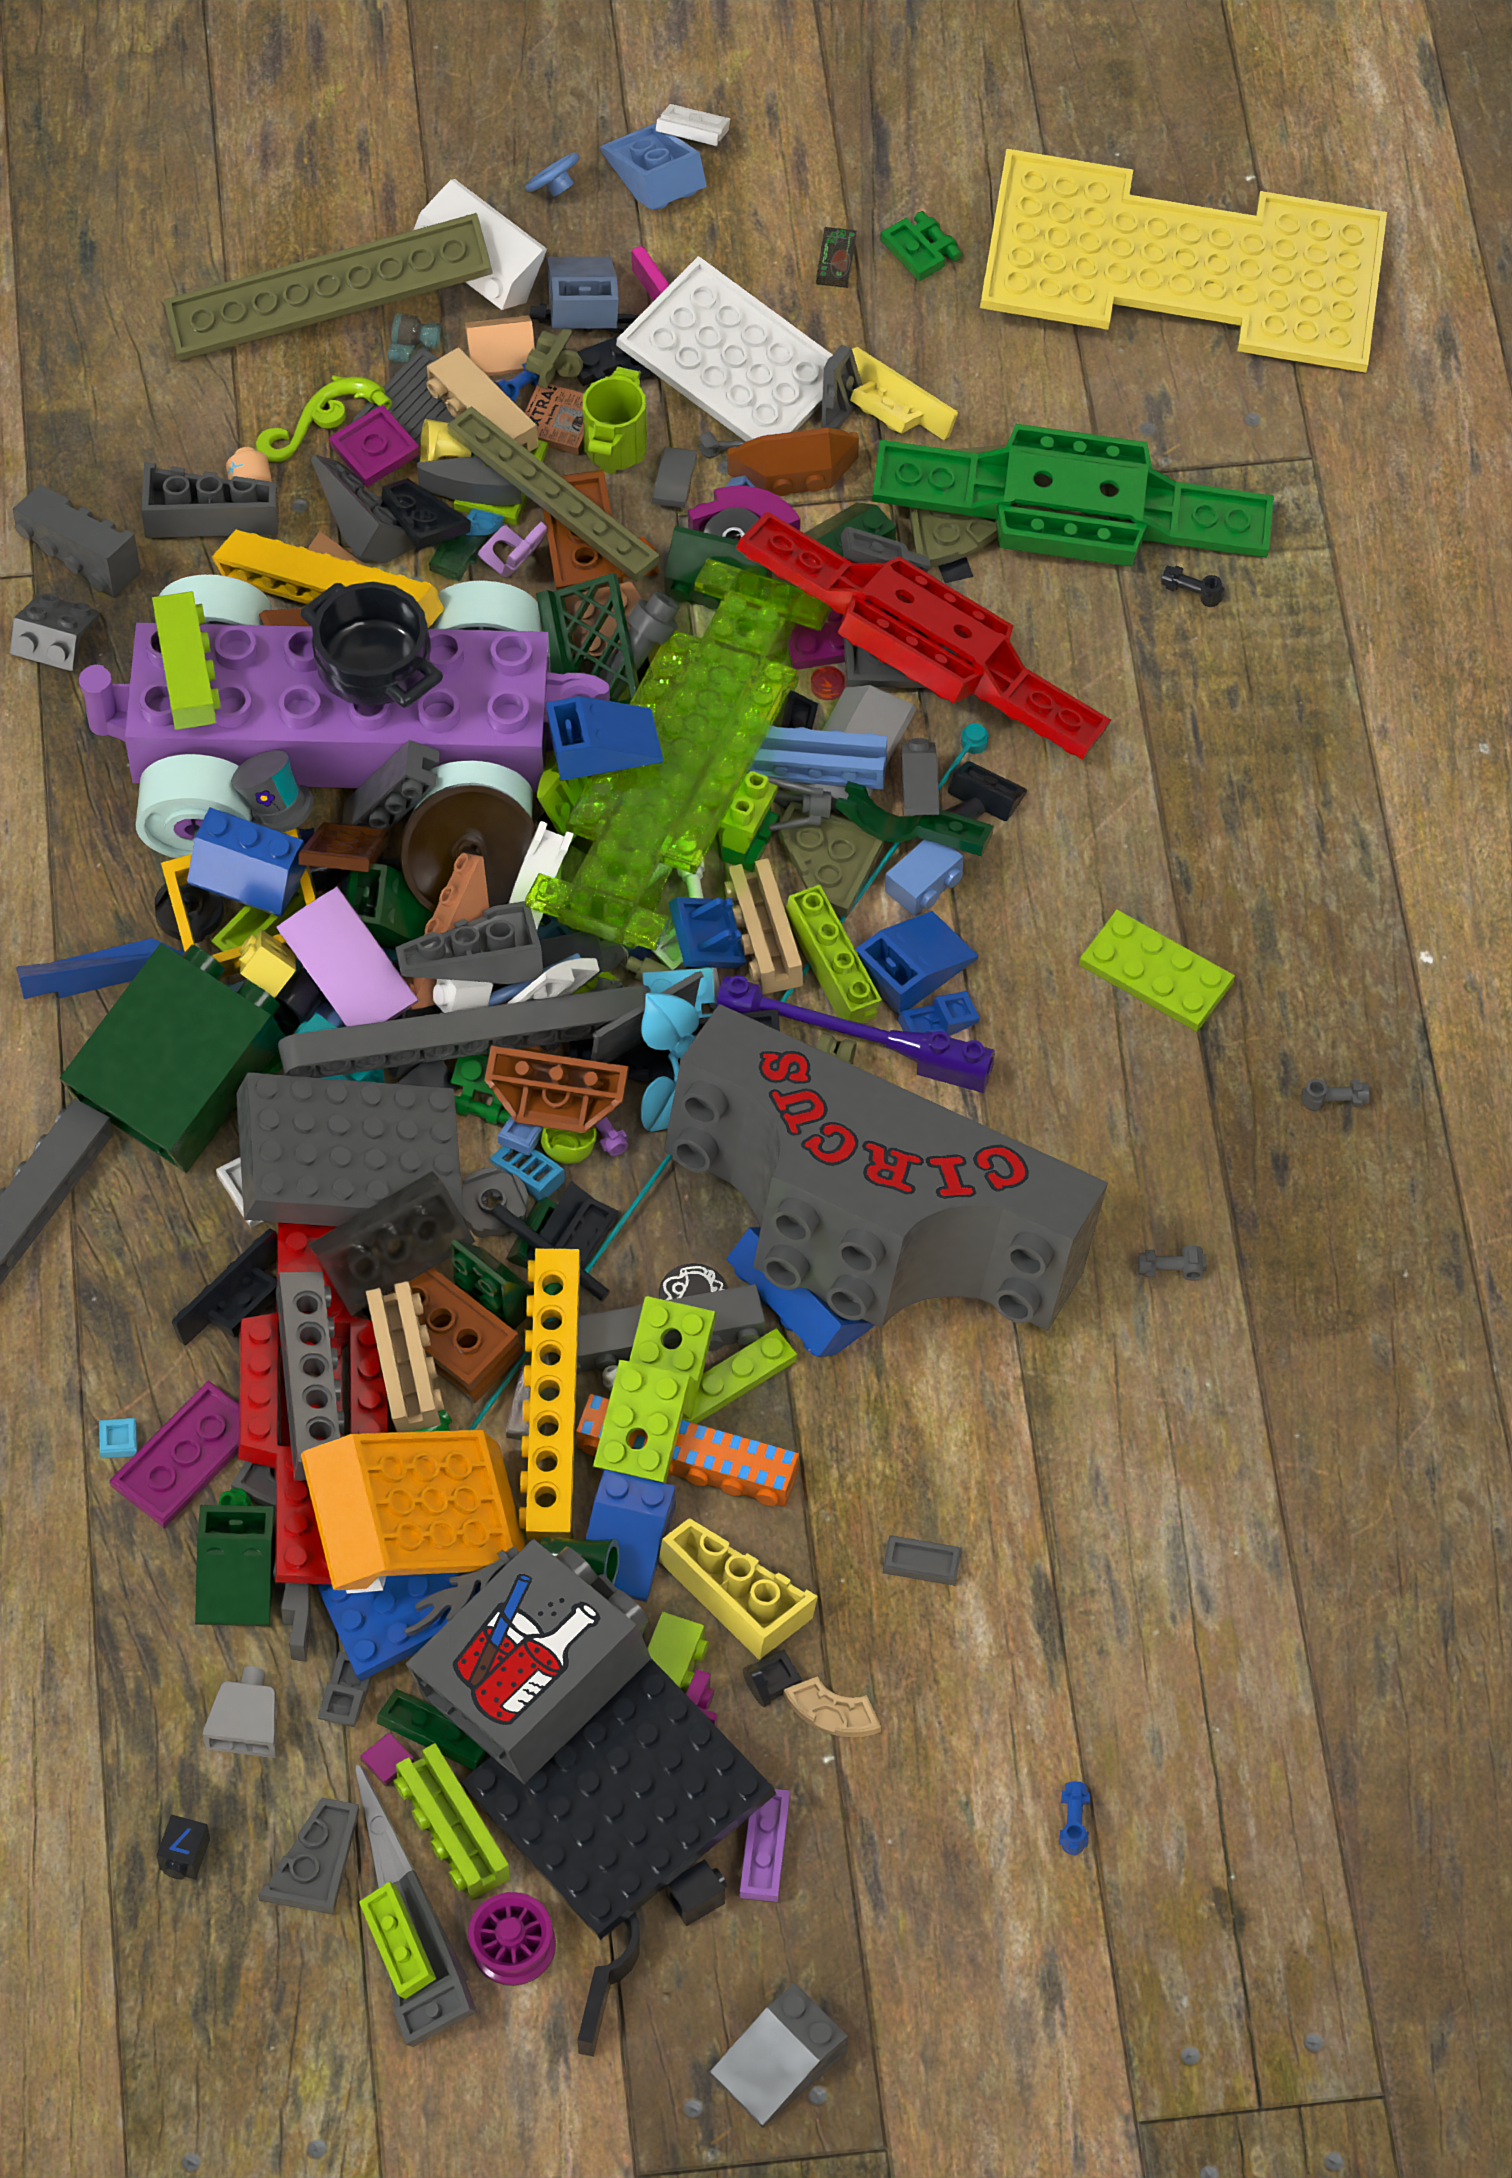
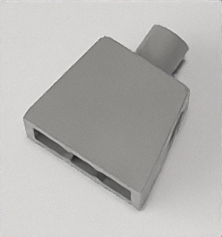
M254 1666L244 1667L240 1683L225 1681L221 1684L203 1729V1739L207 1750L276 1758L277 1698L275 1688L263 1686L265 1677L263 1669Z

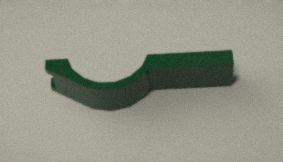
M848 781L845 786V792L849 794L848 798L839 797L836 802V808L867 834L881 841L899 843L919 837L982 857L993 835L994 825L939 809V815L897 816L888 813L874 803L868 795L866 786Z

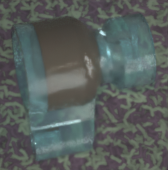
M396 313L392 325L388 360L407 363L419 343H423L427 348L437 349L441 337V323L428 322L423 324L417 316Z

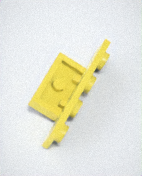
M858 347L852 349L863 385L853 390L850 401L858 405L863 412L875 416L886 423L888 428L901 434L917 425H921L943 440L950 437L958 415L956 410Z

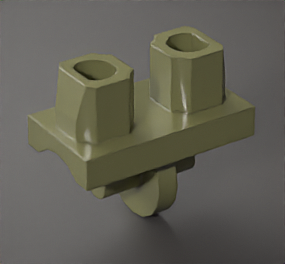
M563 328L559 336L544 330L542 331L537 341L536 349L530 351L525 365L526 371L540 376L538 386L547 389L557 371L562 377H576L583 368L581 357L576 351L567 350L565 347L573 331Z

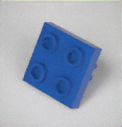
M675 897L668 902L684 966L739 969L746 964L740 940L742 938L741 931L737 929L732 910V898L724 900L721 898Z

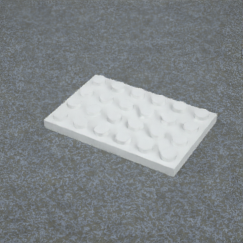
M699 256L617 338L616 346L746 442L764 435L796 432L822 405L824 366L827 360L833 356Z

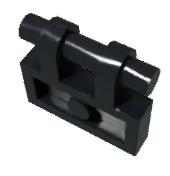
M619 336L577 352L583 361V368L579 375H577L582 386L611 376L617 367L640 371V383L642 378L651 375V371L643 365L636 367V365L641 363L616 346Z

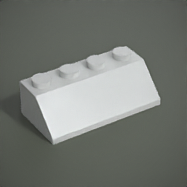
M456 179L450 180L420 212L414 230L477 213L493 274L466 281V283L501 310L526 303L547 248Z

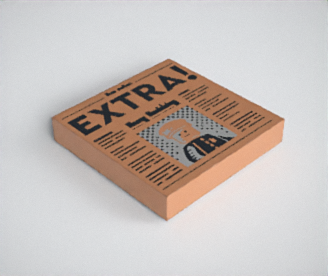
M537 384L525 414L537 425L538 440L548 442V447L579 455L584 444L582 414L584 393L551 384L545 389Z

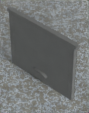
M425 346L421 347L383 387L385 394L392 400V406L388 411L419 446L423 423L426 419L447 423L455 419L448 411L446 404L440 398H434L427 388V366L439 358L428 352L429 349ZM368 402L352 419L351 423L379 406L376 403ZM420 455L412 460L416 463L420 462Z
M701 971L695 972L661 993L682 998L695 1007L700 979L704 976ZM645 1003L592 1034L594 1043L591 1061L609 1063L644 1042L641 1024Z

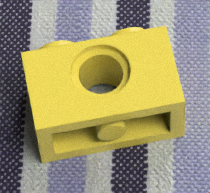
M262 929L256 937L250 935L239 950L242 953L239 958L240 974L274 998L296 971L295 953Z

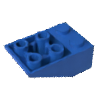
M582 696L546 702L549 730L561 781L663 762L651 708Z
M933 911L882 929L855 949L878 994L898 1015L901 1011L911 1009L978 959V955Z

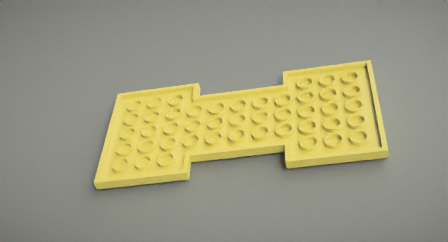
M1006 149L980 308L1107 330L1109 329L1113 304L1241 325L1237 349L1239 352L1366 373L1369 362L1387 212L1260 191L1256 216L1130 195L1132 169Z

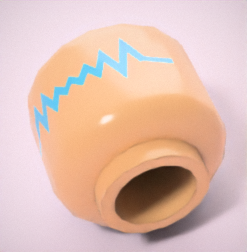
M240 448L226 462L229 480L234 476L272 482L267 456L260 451L254 450V448Z

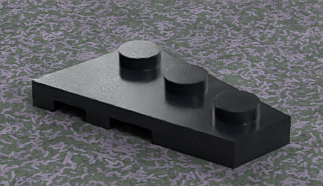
M409 478L382 486V500L418 550L470 533L471 521Z

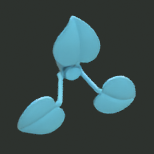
M646 993L641 1032L644 1041L651 1048L657 1050L668 1049L670 1051L668 1058L672 1062L675 1077L674 1081L665 1076L658 1077L647 1087L641 1103V1121L644 1128L650 1132L668 1128L679 1071L678 1058H682L696 1038L692 1033L699 1024L698 1012L691 1003L677 996L663 993Z

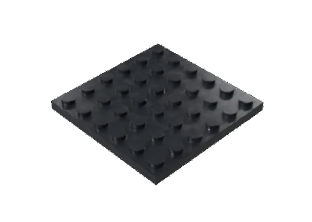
M652 1658L525 1784L492 1756L460 1782L463 1789L600 1941L776 1795L774 1787Z

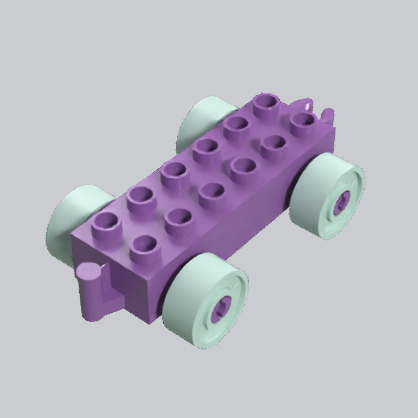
M221 575L185 577L169 584L159 595L164 596L193 591L195 604H203L206 624L199 625L200 632H208L211 652L204 654L206 660H213L216 680L209 682L211 689L218 688L221 709L214 710L215 724L175 730L156 622L136 623L130 684H112L110 672L103 665L98 664L85 668L79 676L80 689L84 696L90 730L96 735H110L126 742L132 782L140 783L136 817L137 834L147 846L172 858L192 853L194 838L209 807L252 822L253 815L251 809L253 807L232 786V776L237 768L249 758L272 750H280L288 754L296 783L307 787L359 788L408 740H412L440 751L438 764L430 770V772L437 774L436 786L415 805L414 810L430 795L445 787L461 783H480L498 788L512 796L521 804L532 819L533 792H538L540 778L546 766L547 752L554 750L549 730L546 702L578 696L610 701L609 684L597 676L584 673H566L562 675L550 672L548 632H542L538 602L530 594L517 587L494 581L462 582L449 586L438 593L444 611L428 628L431 644L430 662L442 672L443 679L407 708L401 707L396 702L376 706L359 705L346 702L331 693L318 676V670L315 666L312 648V627L264 625L259 614L263 610H273L267 596L247 582Z

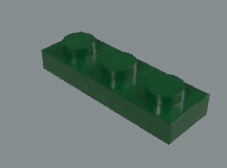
M398 1689L394 1690L377 1714V1724L425 1747L436 1743L443 1756L472 1770L478 1768L487 1755L483 1748L434 1706Z

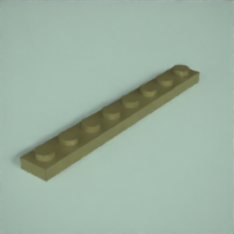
M472 406L447 424L448 433L635 582L660 563V555Z

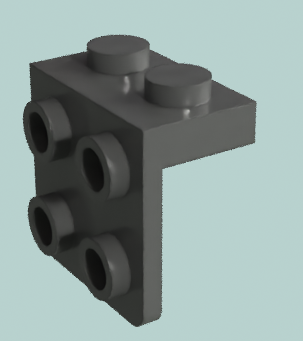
M45 593L38 595L14 617L10 654L73 671L78 664L81 636L99 619L100 612L92 609L86 603H71L59 599L54 594Z

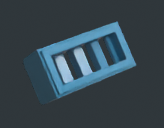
M503 1145L489 1158L490 1163L496 1168H501V1172L508 1173L511 1176L512 1173L517 1175L523 1181L527 1193L536 1201L549 1197L565 1182V1170L535 1149H533L530 1155L519 1152L507 1162L504 1158L514 1149ZM525 1157L527 1161L519 1168H516L515 1165ZM535 1165L536 1168L529 1175H527L525 1172L531 1166ZM542 1172L546 1174L540 1181L535 1180Z

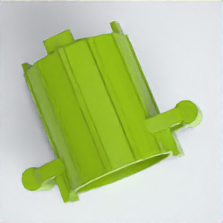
M617 367L610 377L607 376L591 383L585 394H583L584 451L593 464L595 463L608 474H615L616 470H625L642 462L647 452L646 395L640 388V371Z

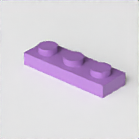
M775 1789L776 1795L749 1817L740 1898L778 1902L790 1802L789 1790Z

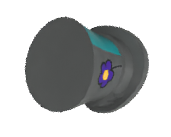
M272 750L257 754L242 763L232 776V786L253 807L251 809L253 815L251 821L253 823L279 832H285L300 826L312 811L313 795L307 786L296 783L289 756L284 751Z

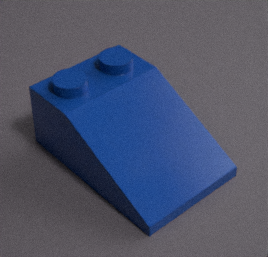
M604 1469L594 1501L586 1539L618 1540L620 1562L614 1586L625 1592L632 1599L647 1602L659 1564L662 1538L668 1533L676 1507L675 1486Z

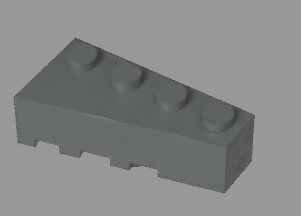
M144 462L141 511L145 538L230 536L235 530L256 533L258 535L278 534L279 503L276 482L234 476L231 480L222 479L217 476V473L204 471L203 475L185 473V468L171 466L170 470L156 468V463Z
M40 484L12 509L15 529L20 536L36 542L45 554L50 557H57L64 562L69 571L74 574H81L99 592L104 591L114 598L141 573L134 533L125 530L121 534L114 530L116 528L115 523L107 519L100 523L93 517L90 510L83 506L79 510L74 509L69 499Z

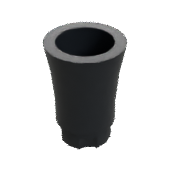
M303 965L287 981L275 997L280 1006L274 1014L285 1024L296 1030L303 1022H308L326 998Z

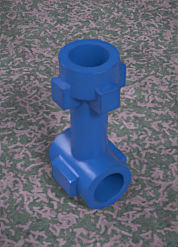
M526 362L522 364L524 371L509 381L498 379L494 382L513 402L518 397L519 389L529 383L532 386H537L539 382V375L525 370Z
M1076 1781L1066 1783L1065 1791L1062 1790L1061 1803L1068 1804L1067 1824L1063 1830H1060L1059 1845H1062L1063 1850L1070 1855H1077L1083 1851L1084 1847L1088 1846L1089 1832L1082 1825L1083 1805L1090 1804V1792H1087L1088 1786L1085 1783Z

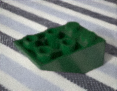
M374 863L369 872L350 870L345 897L382 948L396 950L397 946L424 936L426 924L433 917L434 913L423 906L414 896L402 872L387 865Z
M453 1239L450 1243L455 1285L515 1330L527 1318V1295H534V1289L484 1248Z
M200 1505L197 1535L196 1625L270 1626L276 1548V1516L274 1506Z

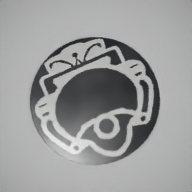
M697 1263L684 1264L674 1268L664 1277L659 1288V1299L671 1300L725 1290L728 1287L724 1278L713 1268Z

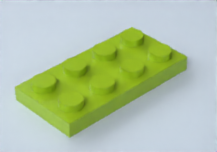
M1119 910L1114 912L1080 957L1079 966L1198 1032L1233 985L1235 975Z

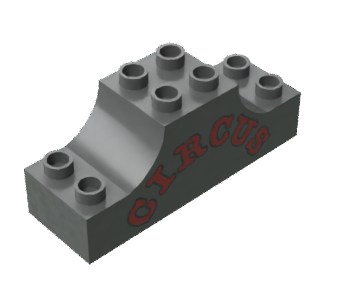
M721 1004L717 1006L680 1060L664 1152L674 1156L675 1160L689 1171L697 1173L706 1171L730 1182L744 1196L753 1209L761 1229L753 1268L763 1272L772 1284L786 1290L807 1288L827 1302L830 1308L839 1316L849 1320L863 1319L880 1328H883L886 1322L897 1312L914 1303L938 1297H969L981 1299L994 1305L1002 1316L1013 1322H1030L1047 1331L1050 1329L1084 1272L1108 1182Z

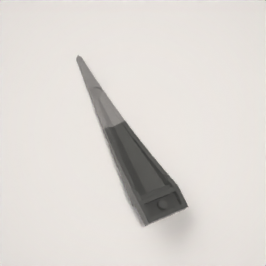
M356 1765L355 1771L372 1847L378 1887H382L389 1881L398 1887L436 1976V1980L407 1999L397 1994L391 1980L393 2007L406 2045L414 2047L475 2014L477 2010L466 1983L468 1977L365 1769Z

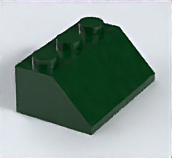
M858 502L804 533L842 557L844 556L841 534L845 527H852L896 541V526L875 504Z
M675 525L664 575L665 595L676 601H687L704 605L706 608L713 610L720 609L736 613L741 617L761 619L772 589V571L758 562L751 561L745 554L736 549L738 540Z

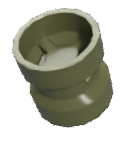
M822 1033L816 1048L852 1065L857 1042L849 1039L843 1041L835 1040L833 1035Z

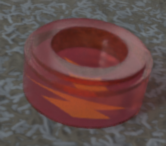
M823 666L813 672L811 676V690L817 698L834 700L841 696L844 691L845 678L838 668Z

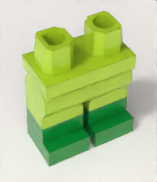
M754 771L746 774L721 820V827L725 828L722 835V861L732 865L742 864L743 869L754 872L755 861L761 859L766 845H768L775 832L769 831L768 826L780 823V815L771 812V805L778 792V785L770 783L767 776Z

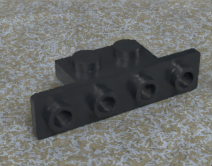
M269 1228L259 1238L254 1240L246 1251L235 1261L231 1262L226 1270L211 1284L207 1285L188 1306L177 1314L172 1320V1325L179 1342L187 1345L209 1323L236 1338L240 1333L241 1319L259 1316L277 1299V1279L264 1272L277 1260V1232Z

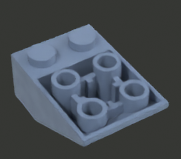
M547 257L552 329L617 328L619 298L617 276L612 258Z

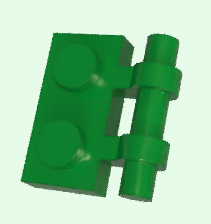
M920 211L915 215L914 221L917 223L916 225H913L907 218H904L880 234V241L918 281L945 267V258L943 256H948L953 262H957L963 256L962 251L957 247V241L950 235L946 236L940 229L938 221L934 217H928L924 211ZM926 238H931L934 243L931 244Z
M484 1055L459 1057L451 1079L453 1085L463 1087L461 1096L454 1095L456 1114L465 1117L468 1114L486 1119V1123L498 1125V1123L506 1124L511 1115L507 1110L503 1109L504 1106L485 1081L489 1057ZM475 1092L494 1096L491 1105L473 1101Z

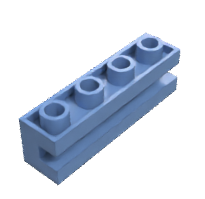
M773 725L750 726L749 748L747 749L746 756L747 774L750 771H754L764 776L799 783L846 786V783L851 781L864 785L866 788L883 789L887 762V736H879L874 733H844L839 730L818 731L804 727L793 729L775 727Z

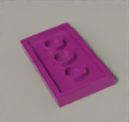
M208 1380L109 1480L110 1486L165 1528L238 1454L239 1404Z

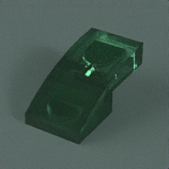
M465 534L453 540L442 542L429 562V570L460 582L469 564H475L477 561L478 551L487 543L488 535L473 536Z

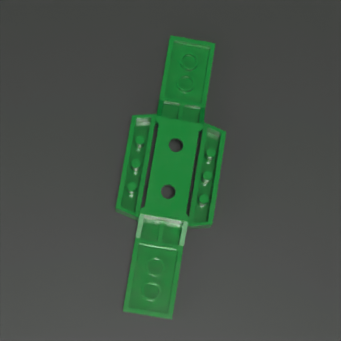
M1016 423L1005 448L983 453L880 440L871 502L995 519L1000 548L1132 567L1143 540L1267 558L1274 495L1176 482L1152 468L1147 442ZM1044 474L1051 478L1052 484L1048 487H1040L1035 484L1033 479L1037 475ZM1104 484H1112L1118 489V494L1108 497L1103 495L1099 488ZM1013 503H1017L1020 506L1036 505L1049 507L1054 511L1064 509L1082 512L1089 516L1095 514L1113 516L1119 520L1131 519L1135 524L1013 507L1010 505Z

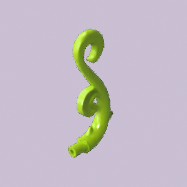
M333 375L331 379L334 381L321 388L310 398L304 407L289 445L281 449L272 448V443L278 439L289 440V432L282 428H269L258 436L256 449L267 456L268 462L278 463L289 459L302 443L312 421L321 428L327 429L337 427L343 423L346 418L345 406L340 401L333 400L334 398L351 394L356 399L366 398L370 403H376L378 406L383 404L387 410L392 406V400L385 394V389L373 380L364 377H339ZM328 402L330 409L322 410L325 404Z

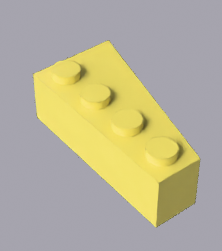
M687 1519L662 1538L658 1561L757 1659H762L813 1619L817 1595L807 1589L805 1592L790 1584L791 1580L779 1572L775 1575L758 1564L759 1560L748 1553L742 1555L729 1547L730 1543L692 1519Z

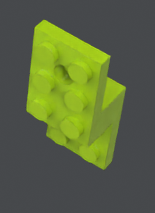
M645 1296L629 1361L619 1360L593 1467L666 1484L682 1417L692 1418L717 1317L715 1311ZM672 1330L679 1331L682 1335V1342L676 1349L665 1348L663 1339L666 1333ZM636 1430H644L648 1436L646 1445L641 1449H632L629 1444V1437Z

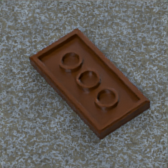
M323 822L299 852L298 864L369 872L389 844L390 830Z

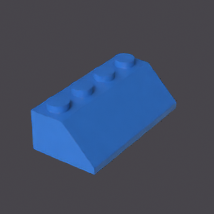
M750 1227L726 1258L735 1268L734 1272L738 1278L750 1285L756 1284L760 1301L766 1306L771 1307L781 1317V1323L790 1331L795 1332L804 1342L805 1349L814 1356L836 1355L875 1326L863 1319L849 1320L839 1316L830 1308L827 1302L807 1288H796L793 1290L779 1288L772 1284L763 1272L753 1268L761 1231L760 1227Z

